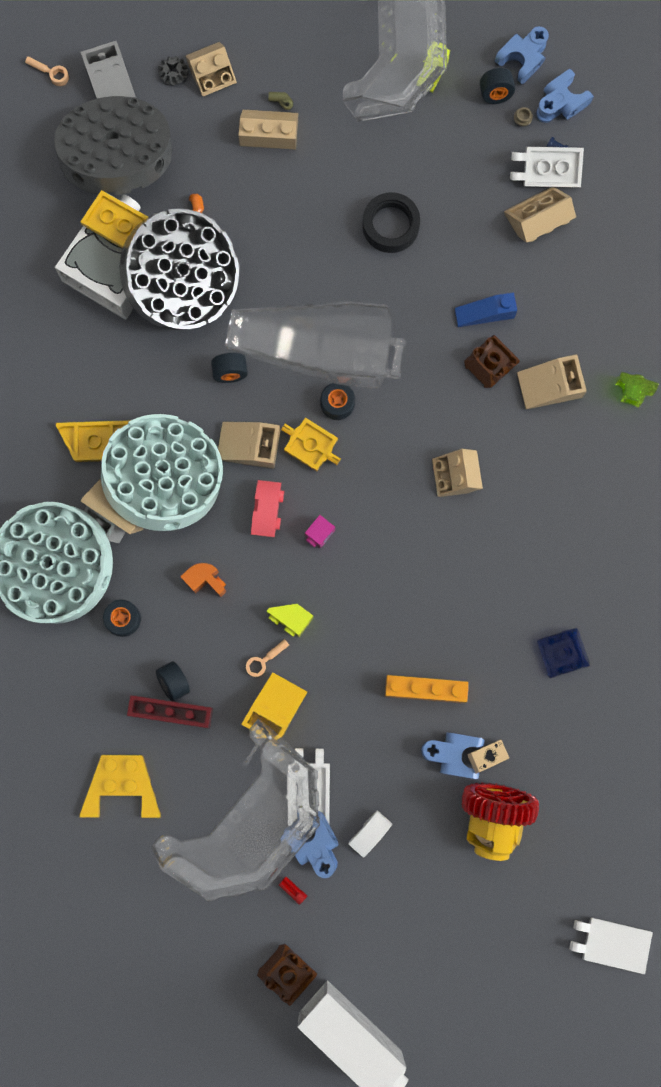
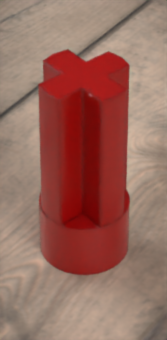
M285 877L280 882L279 886L299 905L306 899L307 895L289 878Z

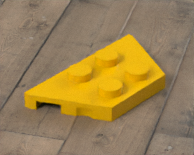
M129 421L56 423V427L75 462L102 461L103 451L113 433L118 428L121 429L127 425Z

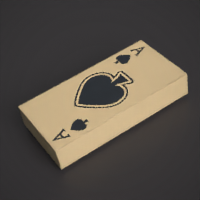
M502 740L467 754L475 774L509 759Z

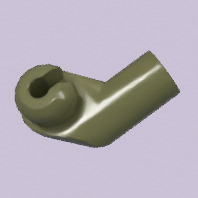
M269 92V101L279 102L285 110L292 109L293 100L287 93Z

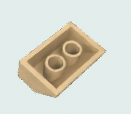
M242 110L239 125L240 146L296 149L298 113Z
M551 187L504 211L517 236L526 243L532 242L537 237L550 233L556 227L568 224L570 220L576 218L572 198L555 187Z
M101 479L81 499L82 503L129 534L144 529L125 520L112 508L103 492Z

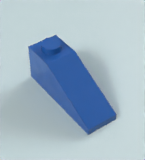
M514 292L494 295L455 308L458 327L514 319L517 313Z

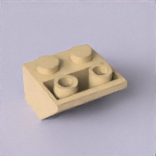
M220 42L185 56L202 96L237 83L225 46Z
M460 449L432 459L438 497L467 494L483 489L476 450Z

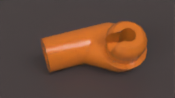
M191 194L189 201H191L192 210L202 213L204 211L202 197L199 194Z

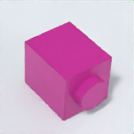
M319 515L305 532L306 541L314 548L316 545L321 548L334 533L335 526Z

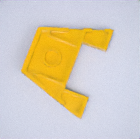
M101 755L80 817H100V796H142L141 818H161L143 755Z

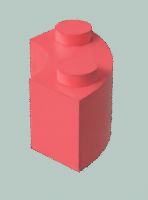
M258 480L251 535L275 537L276 530H280L281 518H278L279 503H283L284 491H281V483Z

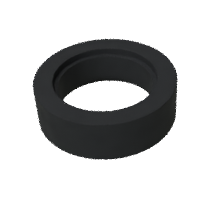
M388 192L376 196L368 203L363 214V233L366 240L375 249L386 253L400 252L410 247L417 238L420 226V213L410 198L400 193ZM387 207L398 208L407 215L410 227L404 235L398 238L383 237L373 226V218L377 212Z

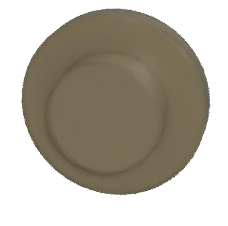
M526 107L519 108L514 114V121L519 126L529 125L533 118L532 112Z

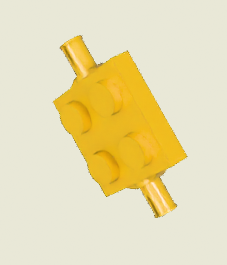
M306 417L296 429H293L286 423L284 424L281 431L290 435V440L284 448L286 453L316 472L327 459L336 465L339 464L341 458L332 453V449L338 441L336 436Z

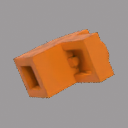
M195 564L180 576L195 594L207 583L220 597L226 593L224 588L226 584L219 577L214 578L219 571L211 564Z

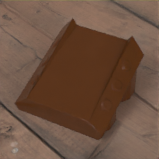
M495 335L489 337L480 347H476L470 356L464 360L465 369H469L484 385V388H492L520 362Z
M286 944L279 945L278 949L266 963L259 968L257 976L269 990H273L283 1002L291 1006L315 979L317 973Z

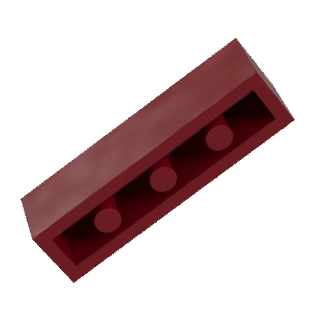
M130 695L127 716L210 729L213 708Z

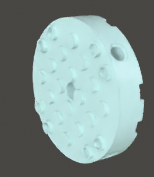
M152 414L135 418L113 433L103 451L101 485L105 497L121 517L145 529L171 531L194 524L208 513L219 493L223 465L216 444L203 433L204 430L190 421L188 423L180 420L177 416Z
M42 502L26 506L17 511V514L9 521L7 520L0 528V597L6 604L5 606L19 617L37 623L59 624L82 617L98 604L106 592L111 579L113 557L111 545L105 531L88 513L76 507L58 502ZM52 559L53 565L49 566V562Z

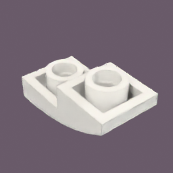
M377 810L363 824V827L349 841L348 845L364 858L386 834L392 823Z

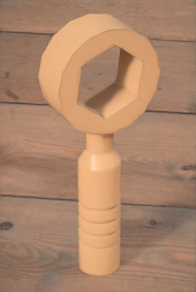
M29 56L26 58V64L44 73H49L54 85L63 86L67 84L69 74L65 67L59 65L50 69L47 65ZM58 72L64 74V77L60 80L54 78V75Z
M284 639L270 650L263 659L259 657L250 658L246 663L248 674L252 677L262 676L266 670L265 663L289 646L288 642ZM253 661L261 662L262 669L258 674L250 670V665Z

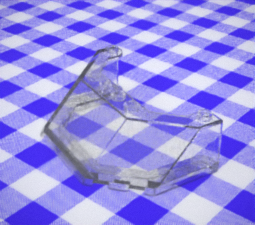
M378 0L379 59L361 80L349 82L343 89V102L358 122L412 112L422 96L425 97L434 86L433 83L437 78L447 71L445 0Z
M257 719L250 728L249 736L253 742L260 746L261 773L208 836L183 841L165 834L160 836L151 846L163 872L208 902L227 895L234 897L243 895L247 891L266 890L320 826V818L318 816L319 793L317 790L318 771L260 719Z

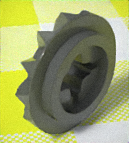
M168 56L158 66L159 77L166 84H180L188 75V67L183 59H179L177 56L172 58ZM169 67H171V68H175V67H176V71H177V72L172 71V72L170 73Z

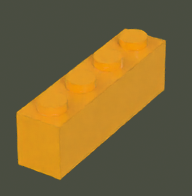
M387 675L385 697L465 704L468 699L469 682Z

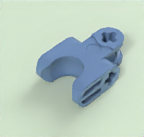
M538 26L533 28L524 39L515 34L497 53L495 62L499 66H503L510 60L519 61L523 67L519 70L517 81L524 84L545 61V57L541 53L546 48L549 37L548 31L544 27Z
M568 69L552 80L544 88L543 92L546 96L540 100L536 112V117L539 121L548 123L561 113L566 119H570L592 102L594 96L590 91H585L582 94H573L568 90V86L571 85L575 76L571 69Z
M446 732L445 742L427 741L422 745L421 754L428 761L441 763L440 773L479 779L480 774H475L474 769L467 767L462 762V753L468 747L479 748L484 746L485 740L478 737ZM432 745H434V749L437 750V753L430 756V752H427V748H431Z
M317 811L312 816V823L316 830L314 838L306 839L302 837L295 827L286 828L284 836L301 865L310 861L315 873L319 877L329 878L338 867V862L332 849L339 844L324 814ZM323 863H324V864H328V863H329L330 867H329V868H327V867L323 868L322 865H323Z

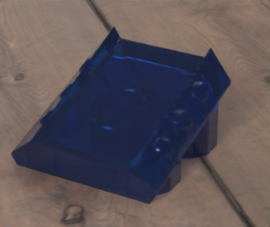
M577 628L537 640L549 678L590 666L580 632Z

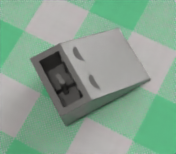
M117 41L81 52L96 98L110 96L136 98Z

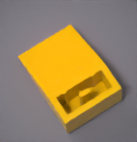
M272 672L241 725L278 745L304 700L307 691Z

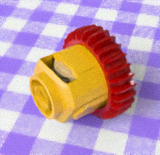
M497 783L470 784L464 788L462 795V808L470 815L467 841L475 846L474 852L490 860H508L510 854L521 841L523 827L531 825L537 820L539 801L535 796L526 793V791H520L519 789L512 788V786L498 785Z

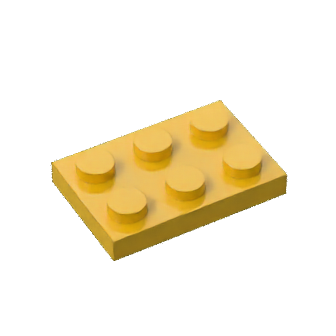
M101 190L81 220V224L123 248L132 230L143 220L147 219L148 216Z

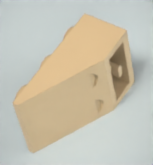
M577 354L557 358L517 372L525 409L580 399L587 392Z
M223 422L218 446L222 461L274 469L280 437V425L261 422Z

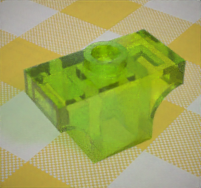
M621 372L616 380V385L622 390L621 402L640 407L644 402L645 396H653L659 386V383L647 380L642 375H631L625 372Z

